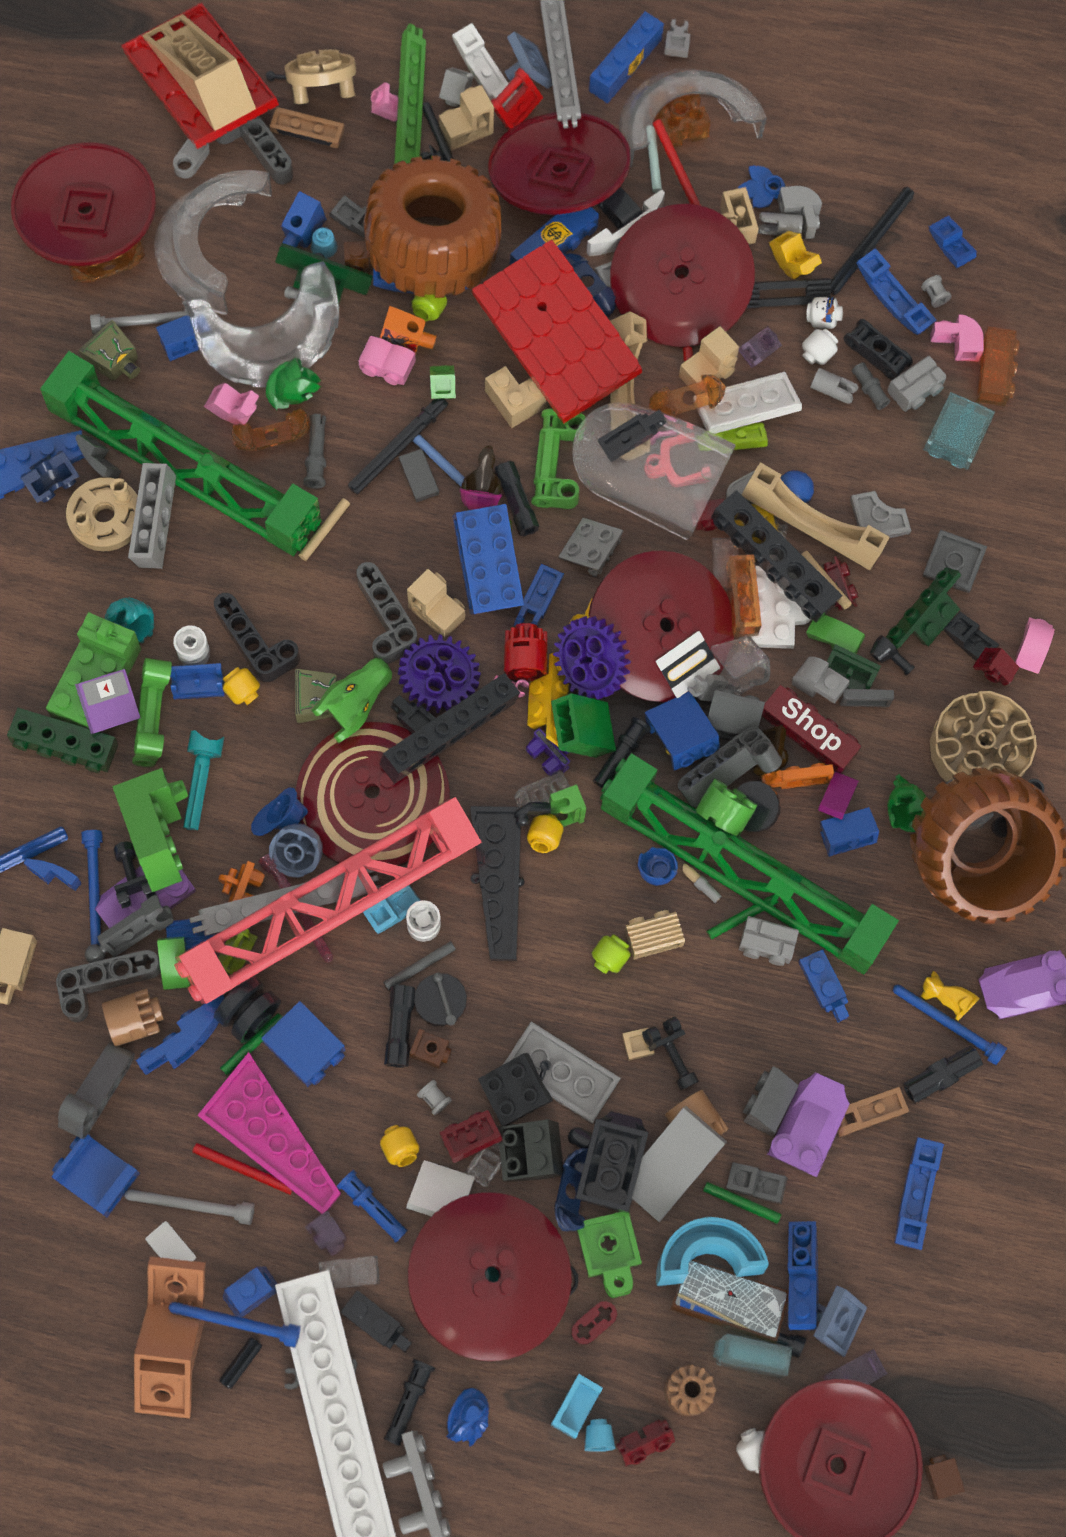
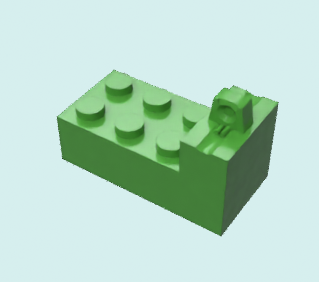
M88 612L77 633L80 642L46 706L51 718L89 729L75 684L125 669L128 677L141 651L135 631Z
M160 768L112 786L138 860L152 892L181 882L182 878L179 870H182L183 866L178 854L173 856L174 853H177L172 837L166 838V835L170 834L167 824L182 819L176 803L188 797L183 781L168 783L163 769Z

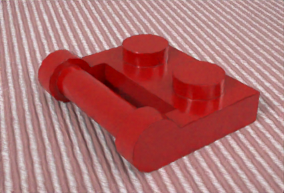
M518 68L514 73L515 77L495 99L492 98L490 100L494 106V112L507 130L523 122L543 99V96L529 75L521 68ZM522 83L523 86H522V87L517 91V93L510 99V101L503 107L502 105L506 102V100L513 94V92H514V91L520 86V84Z

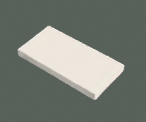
M786 372L693 396L695 407L709 435L802 410V404Z

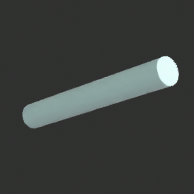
M649 126L646 128L652 192L657 193L662 190L656 131L653 126Z

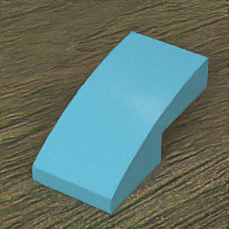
M408 885L363 913L376 933L379 934L405 919L410 906L421 900L413 888Z

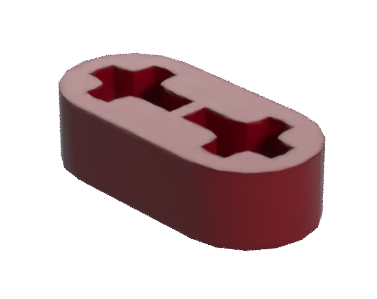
M607 1301L595 1305L573 1325L571 1330L573 1340L580 1345H587L595 1340L615 1322L617 1318L615 1306ZM600 1307L604 1310L609 1308L612 1311L609 1314L611 1320L603 1319L597 1324L594 1319L600 1314L598 1309ZM592 1323L594 1327L588 1333L590 1338L582 1337L579 1339L577 1337L579 1332L577 1327L579 1325L586 1327Z

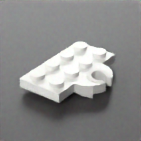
M747 554L744 647L794 649L795 625H805L811 622L812 619L807 618L803 614L801 607L795 601L789 600L785 596L784 590L777 583H772L767 578L766 572L760 566L754 565ZM770 555L772 560L780 561L777 556ZM787 572L790 578L797 579L794 573ZM805 590L807 595L815 597L812 591Z

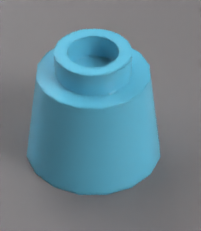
M323 227L315 230L311 241V251L313 254L321 253L325 258H329L336 253L337 242L330 229Z
M606 1419L591 1420L590 1425L586 1427L585 1451L600 1452L614 1450L615 1443L611 1425L607 1424Z

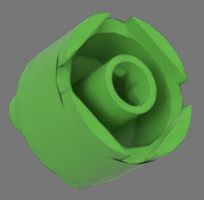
M714 778L695 811L706 820L709 818L720 829L732 835L740 836L758 805L746 798L747 795L735 788L731 791L727 788L726 784Z

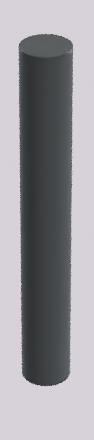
M450 941L383 983L389 991L391 986L401 984L456 949Z

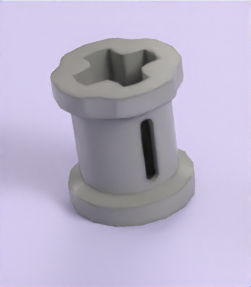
M940 275L930 277L921 286L923 291H927L932 300L931 305L934 308L944 305L952 297L951 293L946 291L942 285Z
M432 1080L418 1092L417 1096L424 1099L431 1107L432 1114L435 1116L447 1107L452 1099L446 1097L436 1086L437 1082Z

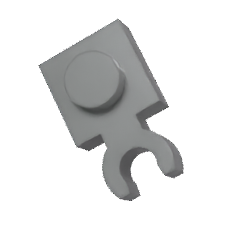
M673 19L670 31H667L664 55L687 58L690 34L687 33L688 21L684 22L683 27H678L675 24L676 19Z
M708 674L705 679L697 675L694 677L697 684L693 687L689 686L687 690L700 700L712 701L714 691L724 689L729 682L720 675Z

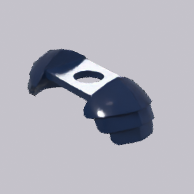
M572 253L564 254L580 280L584 276H590L594 279V284L586 288L607 318L610 317L616 307V297L612 288L606 286L589 266V261L586 258Z
M588 1148L575 1150L567 1156L563 1164L559 1190L554 1204L555 1217L562 1231H575L583 1229L585 1226V1217L578 1213L581 1201L576 1199ZM568 1184L575 1188L576 1194L574 1199H570L566 1194V1186Z

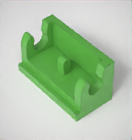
M577 785L550 794V814L556 815L561 813L568 816L566 820L560 821L563 827L579 822V824L584 822L586 806Z

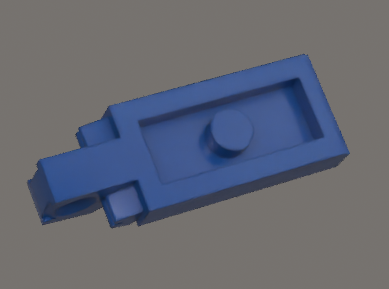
M823 949L800 959L799 965L821 1008H824L826 1013L832 1011L837 1023L847 1019L849 1014L845 1007V1004L848 1003L846 994Z

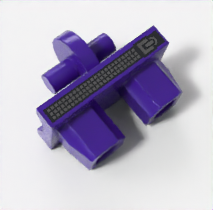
M540 728L534 732L533 739L526 746V752L533 759H536L543 752L549 757L541 765L549 777L560 770L563 773L569 769L568 764L570 761L565 755L570 752H561L557 745L546 738V734Z

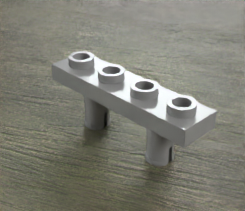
M417 1430L401 1434L406 1455L383 1462L384 1473L387 1478H391L411 1471L422 1504V1511L399 1518L401 1531L404 1535L427 1527L431 1537H448L451 1535V1529L447 1518L443 1519L440 1507H443L440 1492L438 1490L435 1491L432 1479H435L431 1463H426L424 1452L427 1451L424 1437L422 1434L418 1435Z

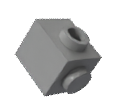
M454 67L447 69L439 98L445 99V103L458 107L460 105V93L471 87L474 74Z

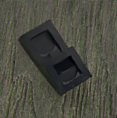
M959 612L944 628L947 635L975 661H977L985 648H999L997 642L980 631L979 624L962 612Z

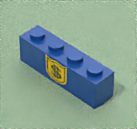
M645 11L590 75L589 92L608 104L660 43L664 23Z
M592 207L572 213L556 214L510 253V265L538 247L543 246V244L551 239L563 255L569 250L576 249L585 236H590L597 230L599 214Z

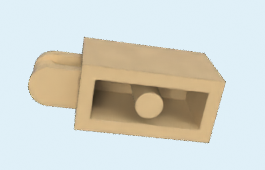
M5 928L1 930L0 987H7L6 993L0 992V1003L9 1005L14 990H23L37 944V940L33 935Z

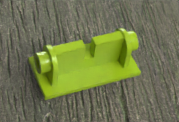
M246 929L227 940L225 945L251 951L258 936L249 933L250 930ZM220 954L218 957L228 976L241 969L246 960Z

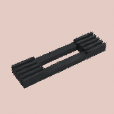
M831 279L754 282L753 293L747 308L808 305L816 297H831ZM806 288V296L759 298L760 290Z

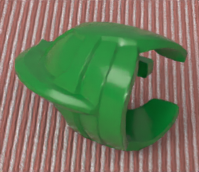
M296 356L291 361H286L279 365L271 373L266 385V397L271 406L276 410L278 408L286 409L289 407V404H300L313 397L312 393L321 388L318 384L321 379L309 368L302 367L301 360Z
M898 774L893 782L895 788L887 801L889 821L894 829L899 827L907 832H915L912 827L915 815H921L923 809L920 805L926 798V795L921 788L910 784L904 777Z

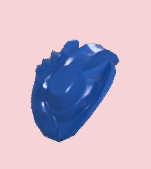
M469 1388L465 1389L458 1396L448 1416L447 1426L449 1434L446 1436L448 1439L454 1442L468 1440L471 1447L478 1438L482 1437L483 1432L489 1425V1404L481 1391Z

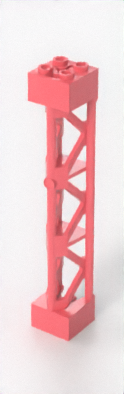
M457 798L449 799L213 937L176 956L177 963L174 966L181 978L188 979L191 986L187 989L194 1001L207 1004L482 842ZM413 832H417L406 868L371 859L375 854ZM430 834L440 852L423 862ZM366 869L393 876L395 879L377 889ZM345 872L335 910L298 901L299 898ZM358 875L368 894L350 904ZM292 911L319 917L323 921L304 931ZM272 915L261 954L224 945L225 941ZM285 916L295 937L277 947ZM215 952L247 960L250 963L228 976Z

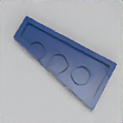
M79 430L0 449V499L4 498L3 495L13 490L16 492L24 488L25 484L21 479V475L31 471L29 467L48 455L53 457L59 451H63L71 464L85 458L75 439L77 434L83 435L82 431Z

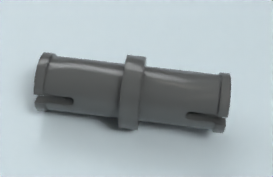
M864 362L856 365L852 369V373L861 383L864 394L869 395L878 410L885 408L890 403V399H888L880 387L881 383L878 378L873 377Z

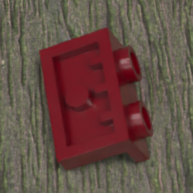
M489 1110L474 1113L469 1119L459 1124H451L444 1131L439 1132L443 1145L447 1149L453 1163L502 1141L501 1134Z

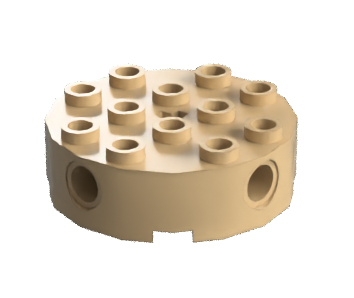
M992 691L970 693L954 699L940 714L930 737L931 760L939 775L947 783L954 780L952 775L964 771L969 775L972 774V769L985 767L990 771L993 768H999L1022 777L1032 764L1037 748L1036 735H1034V729L1030 724L1031 720L1026 711L1011 698Z

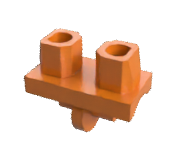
M247 861L246 864H242L237 878L235 877L238 870L230 868L228 876L223 874L219 876L218 881L224 884L222 893L229 895L231 887H233L228 902L253 896L245 892L247 884L256 888L261 886L265 874L255 869L254 863Z

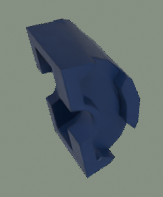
M59 451L53 457L50 455L46 456L29 467L31 471L21 475L22 481L37 503L49 501L56 495L54 493L56 489L61 486L64 489L71 487L77 482L76 478L79 477L63 451Z

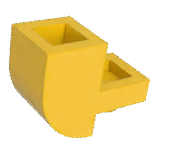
M787 231L769 242L777 263L785 274L792 279L813 272L814 267L822 263L819 254L806 251L799 233Z

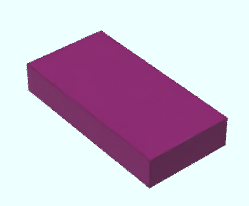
M834 772L818 810L842 820L859 781Z

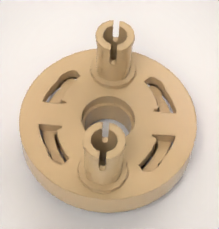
M319 50V54L311 51L297 55V59L285 65L286 80L292 84L295 104L309 102L306 87L339 83L340 96L342 98L355 96L352 77L356 74L355 58L351 55L339 53V50Z
M104 477L87 481L74 491L67 504L66 518L71 533L83 546L96 551H113L131 542L138 495L121 478ZM109 509L114 512V517L108 522L96 520V516L101 510Z

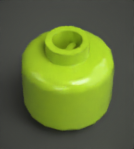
M435 295L415 296L412 300L415 316L425 321L436 320L447 305L446 296L444 298H435Z
M612 934L611 937L608 935L603 936L592 951V957L596 960L594 966L605 974L608 971L618 973L630 958V951L628 950L630 945L615 934Z

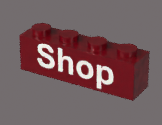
M780 685L764 705L762 718L774 727L782 725L787 730V737L825 765L833 764L834 772L842 774L861 748L858 740L853 735L842 732L832 719H825L812 704H805L798 698L796 692L788 687L784 688Z

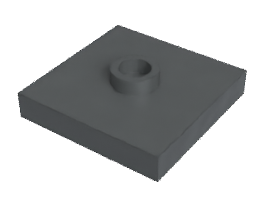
M940 529L922 577L934 581L936 575L946 567L958 570L961 576L952 587L970 593L987 546Z

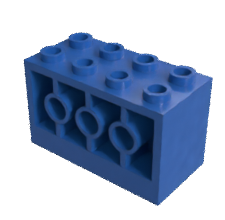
M502 504L462 511L452 515L470 615L524 605L507 505Z

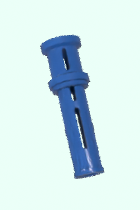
M354 1170L336 1186L339 1190L343 1189L353 1200L354 1206H361L392 1237L395 1243L408 1231L372 1195V1188L370 1186L366 1187L356 1176Z

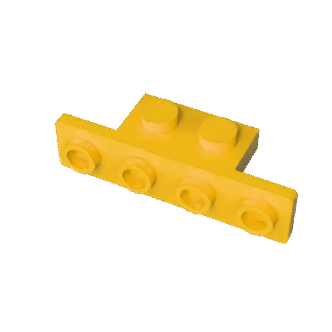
M551 653L549 654L548 674L529 683L527 725L532 729H536L546 724V738L558 746L551 701L568 695L569 683L563 684L566 678L565 675L558 676L559 671L562 669L561 666H555L554 663L560 660L559 657Z

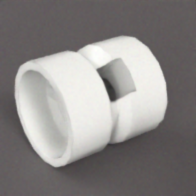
M185 626L176 632L174 647L179 661L184 666L205 664L210 657V648L205 633L196 626Z
M424 900L417 901L410 906L406 915L409 934L417 941H431L440 932L441 919L438 908L430 901Z

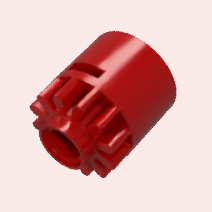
M531 623L517 624L515 628L511 627L510 630H506L504 673L508 678L513 681L526 680L527 682H532L547 675V631H543L542 628H538L537 625Z

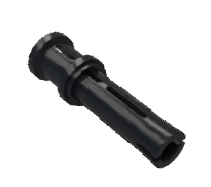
M631 718V724L626 732L618 737L619 744L616 746V751L610 755L600 772L593 779V782L597 783L596 785L600 788L604 787L608 779L612 780L614 778L615 770L623 758L627 759L631 752L637 751L639 748L638 744L643 736L651 731L649 725L641 719Z
M414 1358L412 1360L414 1365L409 1377L402 1384L405 1390L386 1436H384V1440L398 1446L401 1445V1434H404L419 1397L426 1394L425 1386L430 1374L436 1370L435 1367Z

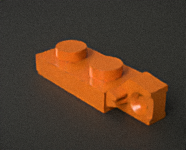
M816 763L807 768L791 766L782 771L779 770L761 775V782L770 785L772 788L781 787V789L829 784L834 774L833 764Z

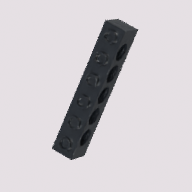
M737 490L715 508L711 517L714 525L719 530L724 531L737 548H742L748 554L750 561L754 565L760 566L766 572L767 578L772 583H777L784 590L785 596L789 600L795 601L801 607L803 614L807 618L813 619L817 623L839 602L843 595ZM734 520L742 521L744 526L737 525ZM752 537L759 538L762 543H755ZM770 555L777 556L780 561L772 560ZM787 572L794 573L797 579L790 578ZM805 590L812 591L815 597L807 595Z
M505 673L384 752L379 763L393 783H397L514 705L520 694L519 690Z

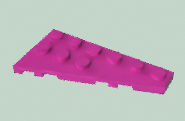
M248 1052L201 1110L198 1117L324 1216L341 1193Z

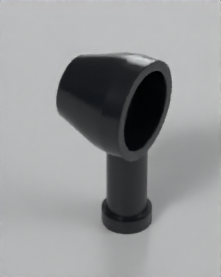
M880 635L875 640L870 650V655L881 664L891 659L904 671L906 676L915 668L913 664L911 665L898 652L897 648L887 638Z

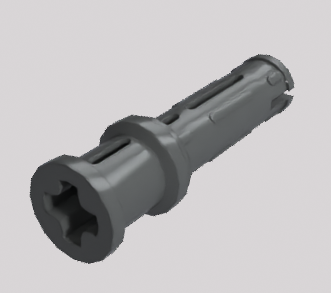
M321 414L310 416L309 454L304 462L307 470L303 484L313 489L322 488L326 483L323 478L324 468L327 465L323 457L326 417L322 415L321 418Z

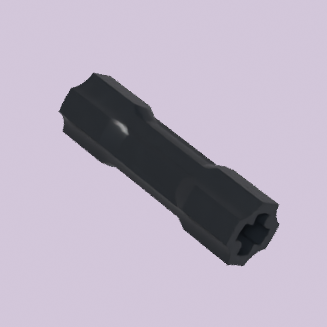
M507 461L497 465L494 472L501 480L502 489L511 509L519 536L534 534L539 530V524L522 487L515 463Z
M391 986L389 1036L384 1065L389 1067L404 1068L409 1065V1032L415 996V988L412 986Z

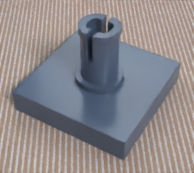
M514 31L507 38L518 62L505 70L506 76L511 81L515 77L514 73L518 68H521L531 79L546 88H550L552 86L551 73L538 46Z
M836 1286L827 1307L819 1303L817 1321L820 1323L814 1333V1337L834 1353L845 1357L867 1307L846 1289Z

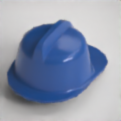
M289 787L285 789L277 798L258 812L251 825V831L254 835L262 836L273 829L281 830L287 825L298 824L305 817L308 810L297 799L295 788Z

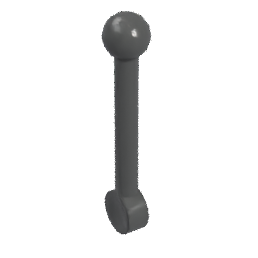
M437 972L433 975V980L437 982L447 1015L446 1024L452 1026L456 1023V1017L452 1015L442 984L443 975Z

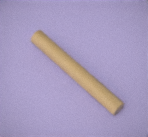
M341 499L300 552L299 557L302 560H308L349 507L350 503L346 499Z
M808 551L803 552L801 555L843 595L838 602L842 608H849L852 604L851 601Z

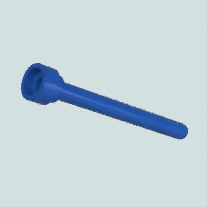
M86 830L81 832V839L84 848L87 849L91 945H100L97 936L101 934V918L95 907L100 901L98 848L103 843V835L100 830Z
M895 985L893 987L894 994L984 1051V1055L988 1057L987 1060L994 1065L998 1064L1007 1050V1047L999 1042L997 1044L993 1041L989 1043L903 986Z
M172 1302L168 1307L169 1311L174 1314L280 1338V1342H284V1346L293 1348L297 1346L301 1326L290 1323L289 1326L283 1325V1327L178 1302Z

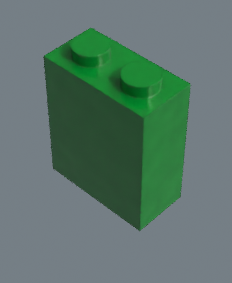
M572 693L551 701L559 750L594 758L616 751L608 702Z

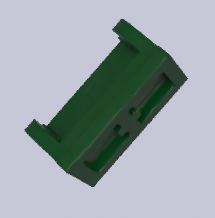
M836 644L827 660L829 668L850 681L847 689H870L881 665Z

